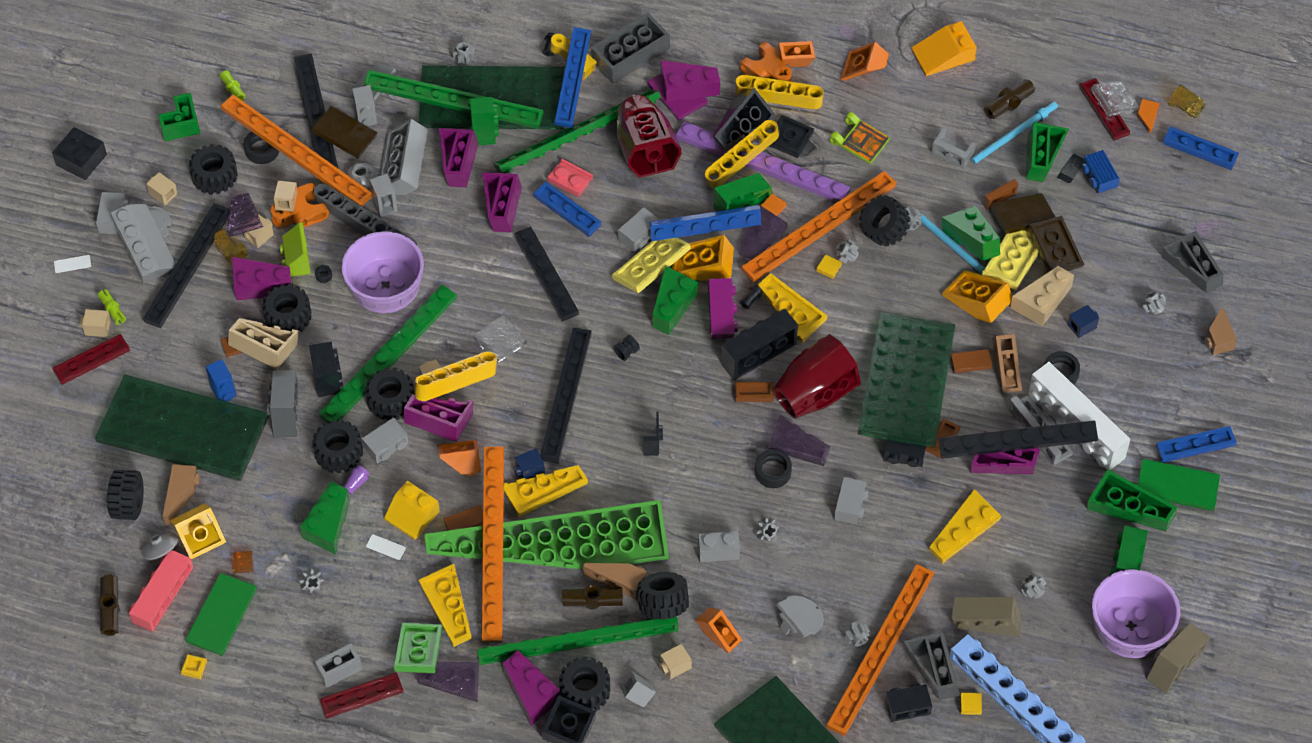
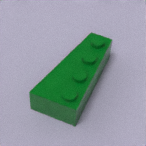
M1107 470L1089 498L1087 510L1167 531L1176 517L1177 506Z

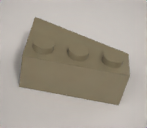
M955 597L952 620L956 628L962 630L1020 637L1022 614L1014 597Z
M1191 623L1185 629L1182 627L1177 632L1176 638H1171L1165 645V649L1160 648L1154 657L1157 660L1146 680L1165 694L1170 690L1174 679L1178 681L1182 676L1180 673L1186 667H1190L1204 651L1210 639L1207 634Z

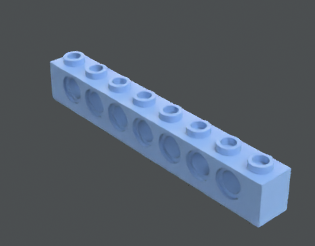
M967 635L951 649L950 659L1040 743H1063L1059 740L1060 738L1066 739L1067 743H1086L1080 734H1076L1070 729L1069 724L1065 720H1061L1055 715L1051 707L1045 706L1036 693H1031L1022 680L1016 679L1005 665H1001L991 652H987L982 648L981 643L977 639ZM975 656L979 660H972L970 657ZM985 670H991L994 673L988 674ZM1004 683L1007 684L1009 687H1002L999 684ZM1020 697L1023 701H1017L1014 698ZM1029 711H1036L1038 714L1032 715ZM1048 724L1051 725L1053 728L1048 729L1044 725Z

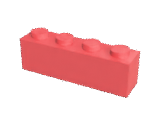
M173 550L161 558L160 566L156 571L152 572L149 583L141 589L138 600L129 609L132 623L152 632L154 631L192 571L193 564L191 558Z

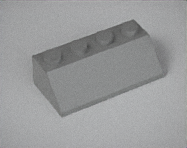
M412 119L387 133L380 175L388 174L395 190V195H407L415 191L419 186L418 181L422 169L421 164L428 129Z
M126 205L112 211L111 220L143 284L172 272L176 265L147 205Z

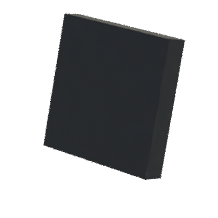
M781 115L777 122L779 137L770 147L799 158L812 137L814 128Z

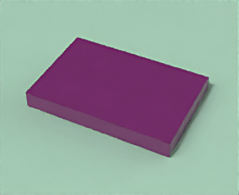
M661 74L647 81L650 89L659 91L660 100L678 121L708 104L706 97L666 102Z

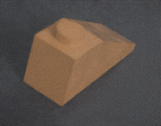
M1015 334L992 337L994 357L1002 393L1022 391Z
M172 464L163 511L165 525L169 526L171 524L170 520L176 518L195 494L196 486L200 485L201 476L197 473L196 466Z
M585 563L583 565L584 576L610 588H623V594L635 600L638 598L637 586L639 581L647 577V571L638 565L621 563Z

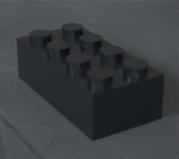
M785 308L774 312L765 320L758 321L755 326L741 331L739 335L727 339L722 344L721 365L735 381L797 345V322Z

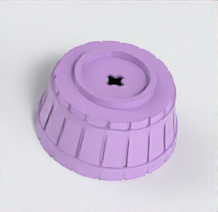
M375 232L359 238L348 248L342 261V274L347 287L361 306L372 312L393 313L408 306L416 297L423 276L424 260L418 246L408 237L406 238L404 235L395 232ZM382 282H385V283L390 282V283H389L390 288L388 289V288L385 287L384 289H382V288H381V287H382V284H381V283H382Z
M1125 570L1112 574L1100 583L1092 601V616L1098 638L1105 647L1122 657L1141 658L1155 653L1173 635L1180 620V605L1173 589L1160 577L1152 575V573L1147 571ZM1129 621H1132L1133 624L1137 625V627L1134 628V631H1130V629L1125 626L1129 623Z

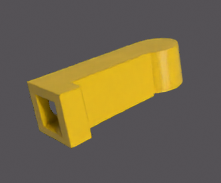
M555 34L551 38L549 48L552 53L559 54L567 61L571 40L562 34ZM588 54L582 76L583 81L595 70L597 63Z

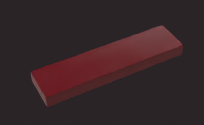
M1093 78L1080 83V90L1112 140L1115 141L1130 135L1129 128L1098 80Z
M119 334L52 369L60 384L63 385L129 352L130 348L123 336Z
M395 672L319 698L324 715L328 719L403 693L404 691L398 674Z

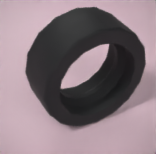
M251 131L244 139L246 157L255 164H267L275 160L279 151L273 146L266 152L261 153L251 150V146L254 143L263 140Z
M1057 351L1050 354L1046 358L1044 365L1048 362L1052 365L1056 363L1069 365L1073 373L1066 378L1073 385L1076 384L1080 374L1078 359L1073 354L1065 351Z
M771 449L764 451L758 456L755 463V476L761 485L767 488H779L790 480L792 463L786 453ZM769 461H777L783 464L785 472L780 476L771 477L762 472V465Z

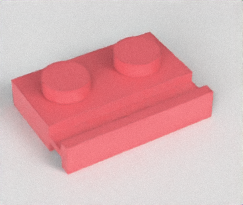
M561 159L560 164H557L548 176V182L577 197L582 194L589 185V182L593 180V174L564 159Z

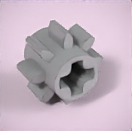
M459 42L457 46H453V59H458L459 64H468L470 60H474V47H470L469 42Z
M908 207L906 210H908V216L911 219V222H908L910 225L909 229L915 230L921 225V217L923 215L918 209L915 210Z
M850 239L847 242L841 241L836 246V257L844 264L847 261L853 262L858 257L859 251L857 249L859 247Z
M1153 291L1144 296L1145 301L1142 302V306L1146 313L1151 311L1152 315H1156L1165 309L1166 299L1163 293L1158 295L1156 291Z
M762 516V520L755 521L756 526L753 531L759 533L757 535L758 539H765L770 542V538L777 537L776 533L779 526L774 524L775 519L771 517L768 519Z
M311 566L305 571L301 570V577L297 578L302 583L300 585L301 589L305 590L308 588L310 593L315 589H320V582L324 581L319 576L321 572L318 569L313 571Z
M1030 574L1022 580L1023 588H1021V591L1025 597L1029 596V598L1037 599L1045 593L1046 588L1044 585L1047 583L1042 576L1038 577V575Z
M856 621L846 627L847 631L844 637L848 644L853 643L858 647L864 645L869 640L870 630L866 623L862 625L859 621Z

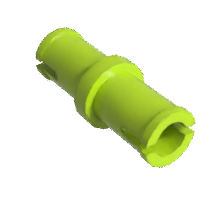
M228 70L223 71L220 74V79L225 84L227 92L232 95L234 94L244 101L246 95L241 90L239 82L234 80Z
M104 289V292L101 290L97 296L105 306V311L109 312L116 325H120L119 321L123 324L126 321V317L120 310L119 303L114 301L108 289Z

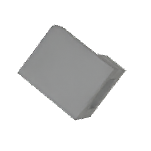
M633 672L620 687L625 698L642 707H645L656 693L651 682Z

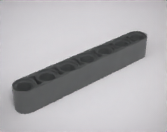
M318 184L314 188L316 204H325L331 215L361 234L367 236L375 232H395L404 235L406 238L408 237L417 245L413 238L329 185Z

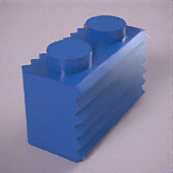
M1104 150L1084 156L1083 163L1081 164L1082 172L1087 174L1090 186L1095 188L1097 193L1118 187L1120 178Z
M219 360L206 366L210 387L219 403L230 401L236 397L233 378L224 361Z

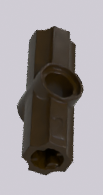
M1024 79L1012 88H1004L997 98L984 106L986 116L990 119H995L1007 110H1015L1022 100L1035 92L1033 83L1029 79Z
M112 574L104 575L100 578V633L106 636H114L119 633L118 576Z
M594 584L588 585L585 588H562V606H586L589 609H597L600 606H623V588H599V586ZM591 595L597 596L596 598H593V599L589 598V596H591Z

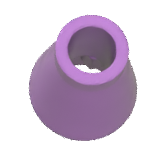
M357 465L356 468L353 467L343 487L348 489V493L352 495L355 490L369 480L368 476L370 473L360 465Z

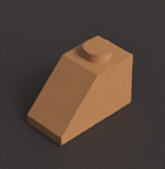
M1221 309L1217 314L1205 338L1206 347L1210 348L1212 355L1232 351L1237 343V338L1224 309Z

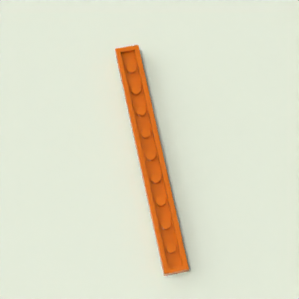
M234 94L221 105V110L323 183L355 203L363 206L372 198V192Z
M883 171L743 265L742 271L753 283L861 211V209H864L866 202H871L870 199H877V196H883L895 188L897 182L886 171Z
M504 446L484 447L482 642H503Z
M916 564L831 716L827 729L844 737L846 736L933 579L935 572Z

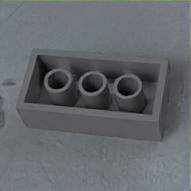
M646 13L592 46L591 57L597 61L596 66L614 83L670 49V35L649 13Z

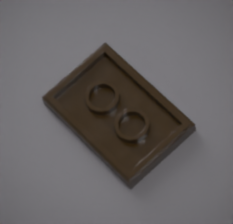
M333 106L329 107L311 131L357 159L360 158L377 137L378 133Z
M1043 193L991 203L990 207L1004 234L1028 230L1027 227L1030 224L1055 218Z
M1062 216L1030 224L1027 227L1047 272H1050L1057 266L1066 271L1083 267L1084 262Z

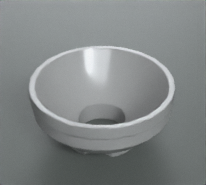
M368 163L353 164L345 173L369 191H371L370 179L378 176L376 169ZM358 169H364L366 171V173L361 176L357 175L355 172Z

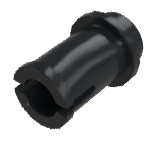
M551 32L547 33L544 37L545 45L542 51L543 55L548 57L554 55L549 48L551 38L555 35V33Z
M756 285L750 286L748 288L749 291L739 301L742 307L749 309L753 302L761 297L762 290Z

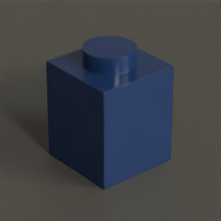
M1086 305L1069 315L1067 325L1080 338L1097 328L1099 316L1095 310Z
M536 448L515 457L513 468L517 476H521V478L526 480L545 473L544 462Z

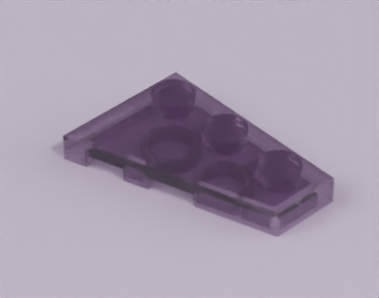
M249 193L232 197L226 231L229 237L264 227Z
M760 206L761 225L748 228L739 250V255L749 261L767 250L788 227L787 222Z
M780 414L768 450H780L790 457L824 466L830 446L815 436L808 435L798 425L791 424Z
M437 662L435 673L417 672V683L478 702L479 662Z

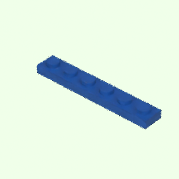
M573 28L554 125L568 128L573 127L591 30Z
M759 205L651 221L649 222L651 241L761 225V209Z

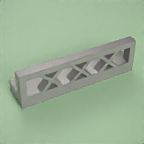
M1028 395L1022 399H1019L1017 396L1010 399L1008 409L1023 428L1040 427L1036 419L1042 422V426L1051 425ZM1025 403H1027L1028 406L1031 408L1030 412L1024 406ZM1068 445L1040 448L1053 466L1073 455V451ZM1058 447L1063 448L1065 453L1062 454Z

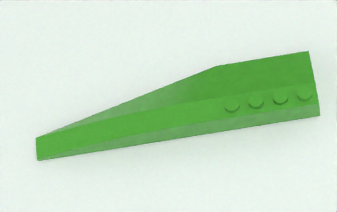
M661 500L504 522L503 562L583 570L585 563L637 564L669 559ZM483 526L424 534L427 554L483 559Z

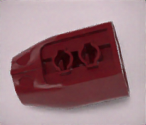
M635 94L620 104L617 111V139L628 167L638 178L674 170L682 154L681 147L670 122L661 110L649 98L640 95L636 96Z
M828 334L826 337L820 338L810 348L804 349L792 361L773 390L784 410L792 418L796 419L832 405L861 385L858 365L842 342Z

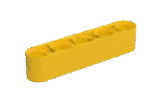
M740 75L736 78L735 94L737 96L741 91L755 88L765 102L808 109H819L823 104V89L820 86L750 75Z
M766 120L708 167L705 171L707 184L711 188L721 186L775 142L779 137L777 123L773 120ZM768 129H774V132L767 133L766 131ZM755 140L761 141L757 145L752 144ZM740 152H746V155L738 156ZM727 163L733 164L729 168L724 167V165ZM712 175H718V178L710 179Z
M483 352L416 377L415 398L420 401H427L494 376L497 364L496 354L493 352Z

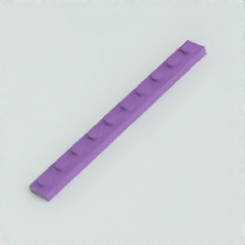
M685 121L676 134L678 140L721 157L735 146L733 145L723 150L713 138V132ZM740 152L738 156H744L746 152ZM761 152L745 165L834 202L840 201L850 192V186L764 152Z

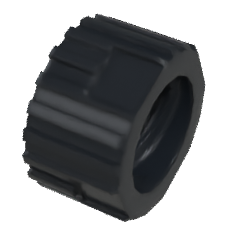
M321 265L315 269V276L318 282L327 283L331 281L332 270L329 266ZM325 272L327 275L321 276L320 273Z

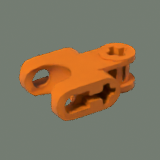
M762 42L759 45V56L763 59L755 61L746 57L739 62L740 70L745 75L792 82L791 68L781 61L779 50L767 42Z
M308 183L297 187L298 195L294 212L275 210V204L272 205L270 211L272 223L275 227L284 228L293 223L298 224L302 222L303 226L307 227L328 218L329 210L325 204H309L311 200L315 199V184Z

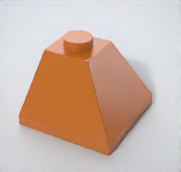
M876 42L849 51L841 80L845 81L882 70L887 65L889 53Z
M477 440L438 444L440 459L460 474L474 476L477 475V472H481Z

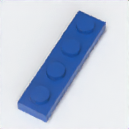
M1171 126L1163 141L1164 145L1232 170L1239 155V152Z
M545 182L534 192V198L588 237L601 226L599 219L549 183Z
M1227 426L1157 442L1155 447L1161 462L1164 463L1234 447L1237 441L1231 427Z

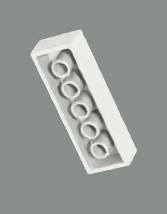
M1050 362L1032 374L1028 395L1033 402H1037L1047 415L1056 420L1057 424L1096 421L1098 441L1079 444L1083 446L1086 453L1091 454L1101 467L1111 470L1126 458L1130 438Z

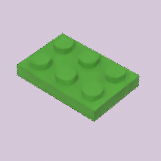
M402 623L394 670L396 672L435 673L442 636V625Z

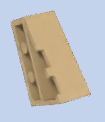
M1057 266L1013 295L1010 308L1043 326L1072 288L1074 274Z
M241 318L229 329V346L275 369L281 366L298 344V330L286 331L282 330L279 326H274V328L263 326V323Z

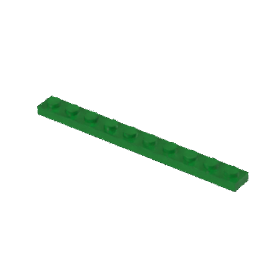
M368 70L363 85H370L372 91L471 113L470 99L485 98V96ZM492 98L493 104H497L498 120L539 129L544 110Z
M654 89L639 94L649 98L653 103H656V100L661 98L659 91ZM620 104L573 125L572 128H567L493 163L495 169L501 173L511 172L518 165L528 164L530 159L540 158L545 155V152L557 150L566 142L572 143L581 135H589L598 127L608 126L609 122L617 121V111Z
M441 285L319 412V417L327 423H331V420H335V422L341 420L366 394L365 386H367V380H371L370 376L372 374L376 375L378 370L385 371L384 368L390 369L457 299V294Z
M675 616L674 618L664 620L644 619L636 623L625 622L618 626L607 625L600 629H585L577 633L566 632L559 636H544L536 640L525 639L518 643L507 642L500 646H484L481 649H477L479 665L506 661L517 651L525 657H532L678 632V618Z

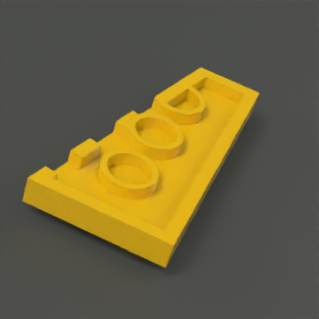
M770 273L758 284L763 296L776 311H781L785 308L797 322V338L801 343L805 342L827 320L825 313Z
M576 465L555 470L554 473L544 475V473L539 474L535 478L526 480L522 478L510 484L506 482L504 483V494L518 517H521L588 484V479L580 466Z
M974 489L931 544L929 551L943 564L1001 519V515Z
M455 564L419 579V585L453 647L472 639Z

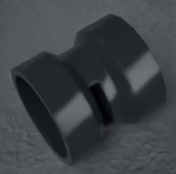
M627 335L623 338L622 343L618 342L613 346V349L621 360L626 361L630 354L640 350V346L633 336Z

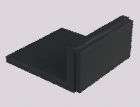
M656 412L657 436H644V456H659V441H663V425H659V412Z

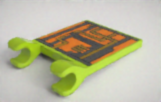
M849 112L846 115L845 122L854 127L845 139L838 132H833L830 136V143L841 146L871 165L888 143L890 137L860 120L853 112Z

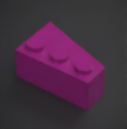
M661 60L660 74L666 102L720 95V78L716 67Z
M439 128L444 174L449 187L467 188L479 144L474 130Z
M482 172L488 218L493 232H511L522 190L518 174Z
M232 257L234 291L237 300L264 298V296H267L268 291H273L274 287L279 288L282 284L284 286L292 284L291 270L288 266Z
M732 278L709 279L711 339L734 338V332H738V323L734 321L733 315L737 314V303L733 302V295H736V284H732Z
M412 395L404 407V423L455 442L458 441L473 416V400L459 402L455 401L454 398L439 400L436 397L427 401H420L415 398V395Z
M1033 448L975 455L971 465V473L1033 474L1040 449Z
M517 651L503 663L504 674L530 726H532L553 708L558 695L560 696V690L525 656Z

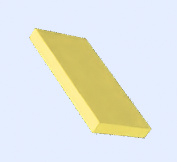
M1029 230L1006 234L1000 243V255L990 259L982 275L1007 282L1011 289L1017 290L1039 254Z
M679 238L651 241L613 273L612 278L616 282L639 293L664 272L665 266L670 267L691 249L690 244Z

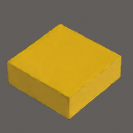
M825 254L817 267V272L834 279L842 266V262Z
M187 654L181 675L201 679L207 659Z
M961 693V714L981 715L982 694Z

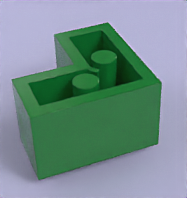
M191 92L173 96L176 111L158 114L165 142L201 134Z

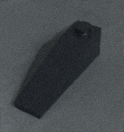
M755 88L741 91L728 108L713 138L723 150H726L740 142L766 120H772L776 114Z

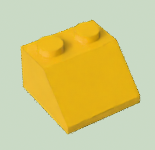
M406 481L395 494L384 520L416 540L440 513L438 500L409 481Z
M206 503L170 520L180 543L191 559L226 543L212 509Z

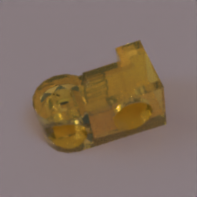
M1181 84L1174 91L1168 102L1169 106L1172 108L1178 107L1192 118H1197L1206 107V103L1202 98Z
M220 230L215 233L214 240L217 250L232 266V257L242 259L248 257L246 246L242 242L237 245L231 239L229 232Z

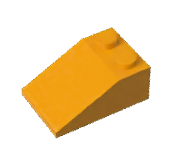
M962 21L941 28L911 47L925 76L975 61L977 49Z
M725 235L689 243L691 249L672 264L673 270L693 280L709 281V279L731 278L734 247Z
M966 270L942 292L943 297L971 316L988 323H992L1012 301L1011 290L1007 282Z

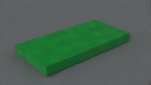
M1142 459L1138 486L1171 503L1214 511L1220 474Z
M220 573L186 638V643L223 656L257 591V586Z

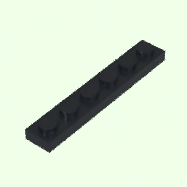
M530 226L515 232L514 237L561 321L563 322L579 315L578 308L532 227Z

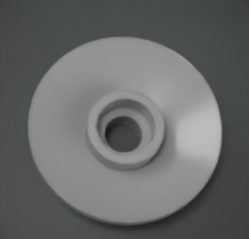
M173 532L152 536L142 550L143 558L154 560L166 555L176 546L178 536Z

